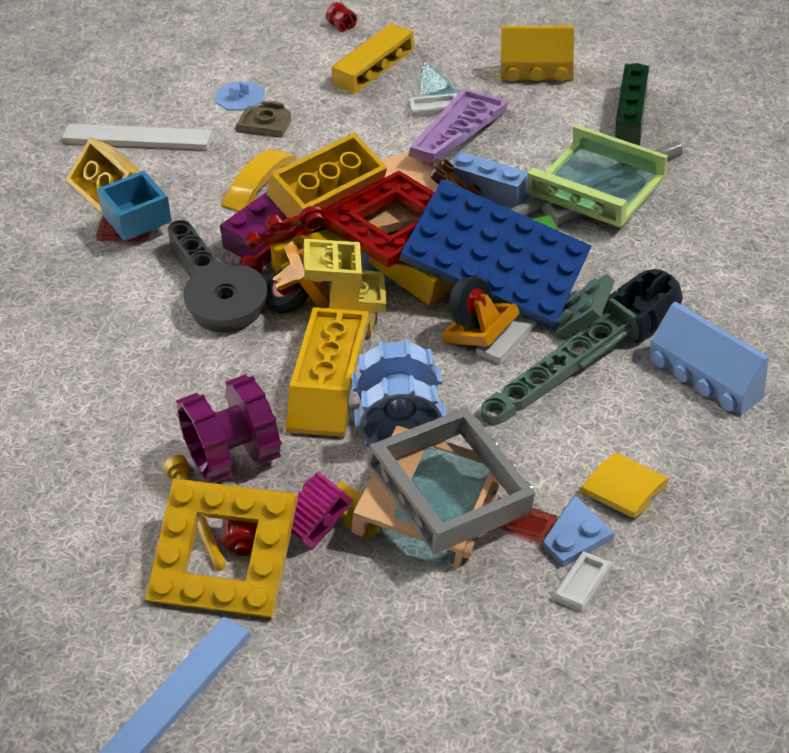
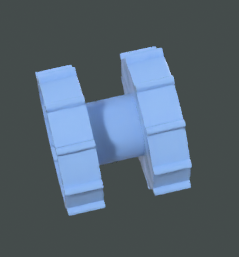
M405 339V342L383 343L379 341L378 346L370 349L364 355H358L356 373L351 374L353 392H358L361 400L359 409L354 411L355 428L361 430L366 446L391 437L397 425L412 429L446 415L445 403H440L437 394V387L442 384L440 366L435 365L430 348L425 350L418 345L410 343L409 339Z

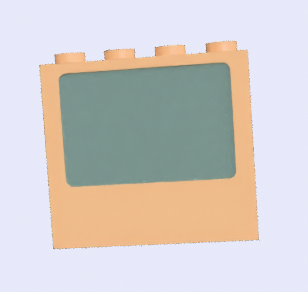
M397 425L392 436L409 429ZM446 441L396 459L443 523L494 501V496L491 495L492 491L498 492L501 486L475 451ZM373 473L353 512L351 533L363 537L369 523L422 540ZM469 539L448 548V550L456 552L453 567L459 568L463 558L470 559L475 541Z

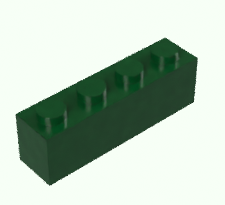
M640 63L624 65L615 124V138L639 146L648 92L649 65H642Z

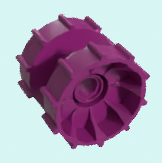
M247 374L225 381V398L228 408L216 413L205 399L204 394L199 396L196 392L176 400V416L179 420L183 440L203 479L210 483H216L232 476L231 464L233 462L230 458L229 449L242 444L251 459L258 461L260 465L281 457L282 441L280 440L276 418L267 401L265 392L262 391L253 375L248 377Z

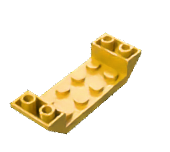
M313 307L289 385L286 432L345 437L350 419L349 396L352 389L351 374L356 373L358 355L361 354L365 336L371 337L376 320L375 313Z

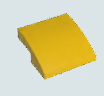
M615 452L596 468L582 485L580 492L634 519L650 506L651 498L667 486L669 477Z

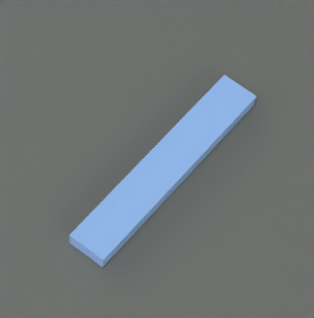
M223 617L99 753H147L251 637L250 630Z

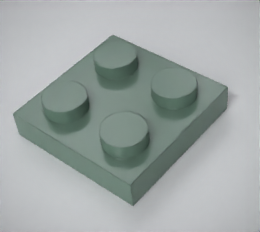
M606 274L598 280L596 278L592 279L582 290L570 293L564 310L557 319L558 324L554 335L559 339H566L601 318L615 280Z

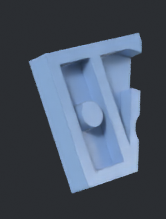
M575 496L571 499L543 541V548L562 567H565L577 560L583 551L589 553L613 540L614 532Z

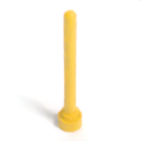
M174 455L165 461L164 469L170 480H173V478L189 480L191 468L185 456ZM200 516L197 530L214 568L221 571L226 567L225 559L206 517Z

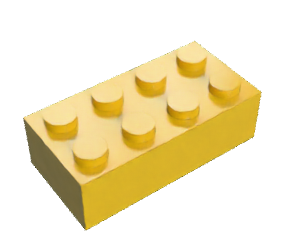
M354 132L272 172L266 194L287 218L300 215L301 211L309 206L324 209L385 178L387 167Z

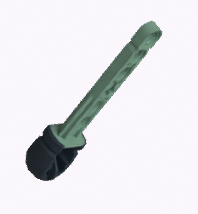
M650 269L639 273L618 288L617 291L609 295L603 310L604 315L601 318L592 322L557 347L556 350L503 387L501 393L497 391L485 399L481 405L482 419L488 424H501L514 416L516 411L523 410L623 338L628 337L636 343L644 340L650 333L658 329L671 304L675 301L679 304L682 303L683 296L680 283L671 274L660 269ZM632 308L634 311L639 313V315H635L629 309ZM598 332L606 333L608 337L604 339H598L593 335ZM584 347L588 351L583 354H577L573 352V349ZM535 377H541L546 381L542 384H533L530 380ZM516 392L524 395L519 400H513L508 396ZM491 408H498L502 410V413L492 416L487 411Z

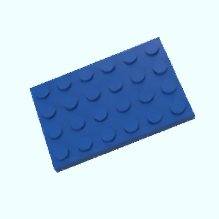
M442 179L402 250L399 260L453 285L464 277H479L490 286L494 303L516 304L520 315L554 329L592 245Z

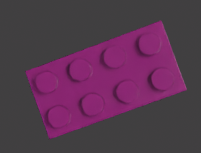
M265 192L220 224L223 248L241 258L247 255L255 256L269 244L251 250L244 240L246 235L255 231L259 232L261 236L272 234L268 231L265 221L273 215H279L281 220L287 219V216ZM271 255L261 262L262 267L271 262Z

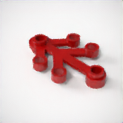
M309 206L304 208L300 215L281 220L279 215L269 217L265 221V225L272 234L261 236L259 232L255 231L249 233L244 238L248 248L251 250L263 245H269L255 256H244L239 263L251 267L261 274L263 271L261 262L271 255V245L311 234L314 230L320 228L325 221L322 208Z

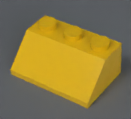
M574 25L501 26V81H573Z
M90 137L65 181L101 212L97 189L141 171L114 147Z

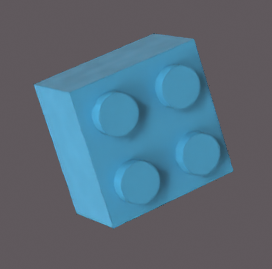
M145 170L97 189L102 215L124 241L172 222L168 197Z

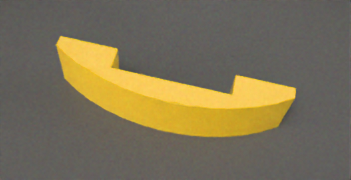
M269 149L258 154L237 175L228 189L221 207L239 212L257 199L256 193L270 179L272 172L292 163L297 155L278 149Z

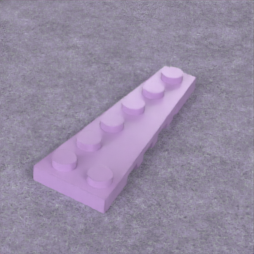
M463 88L410 146L409 157L416 158L422 163L433 164L436 159L443 157L506 112L509 101Z

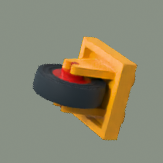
M293 241L283 246L290 265L277 271L266 282V304L272 311L279 314L294 311L304 302L311 299L319 308H329V292L324 281L315 282L304 279L303 248L299 250Z
M464 277L457 281L450 295V311L454 321L441 335L447 344L487 347L495 342V339L504 329L511 325V322L520 312L516 304L493 303L491 288L485 280L479 277Z

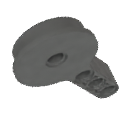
M176 220L170 223L168 235L171 251L190 276L184 288V302L194 320L203 328L216 332L236 331L256 321L262 313L267 299V285L263 276L253 268L242 264L219 262L188 221Z

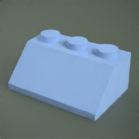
M461 151L450 162L455 167V174L468 186L471 183L477 185L483 191L481 197L513 208L523 204L529 197L528 172Z

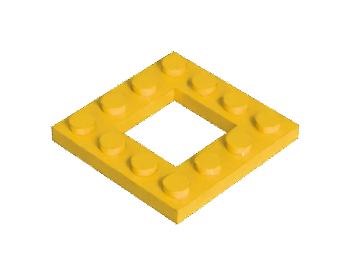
M173 478L145 600L148 603L273 619L298 501L297 494ZM200 516L258 523L246 581L187 573Z

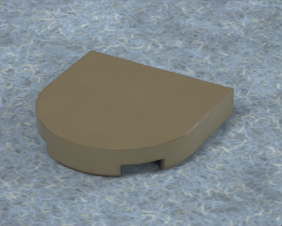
M262 101V105L253 108L249 106L244 110L235 126L236 132L283 137L291 122V112L280 102Z

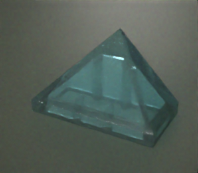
M426 62L422 64L419 90L422 95L432 96L457 93L458 95L460 90L440 70Z

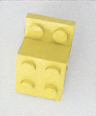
M304 239V279L315 282L328 281L329 308L385 313L387 303L384 272L362 271L360 242Z

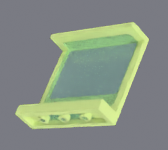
M575 124L573 126V144L546 172L536 168H532L528 172V194L621 228L665 179L668 155Z

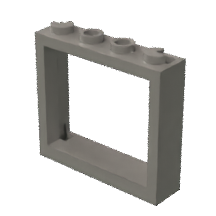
M467 408L370 445L368 467L433 555L531 514L535 497L532 485L524 480L517 471L513 461L503 454L497 441L487 434L480 420L474 417ZM461 434L509 495L443 523L396 459Z

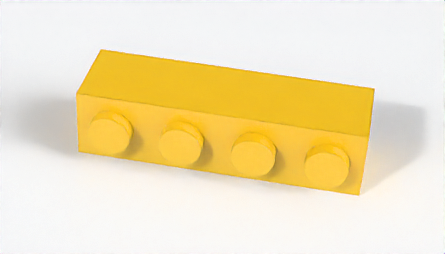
M393 23L387 25L331 66L333 85L356 94L414 50L413 31Z

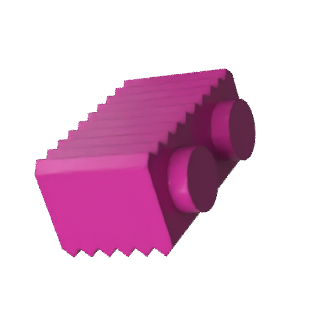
M316 472L314 477L309 478L304 483L302 491L298 494L291 532L310 548L314 549L353 500L320 472Z

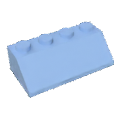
M676 301L671 304L651 339L650 360L656 367L664 368L674 374L680 382H687L695 387L702 396H709L719 402L725 410L733 411L742 416L764 398L769 357Z

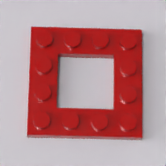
M397 171L322 209L325 220L323 225L348 242H360V250L388 268L400 261L401 252L418 221L389 235L364 219V217L396 200L422 216L434 191L401 171Z

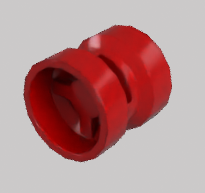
M334 2L326 11V20L330 24L335 25L341 32L354 28L357 23L355 12L340 2Z

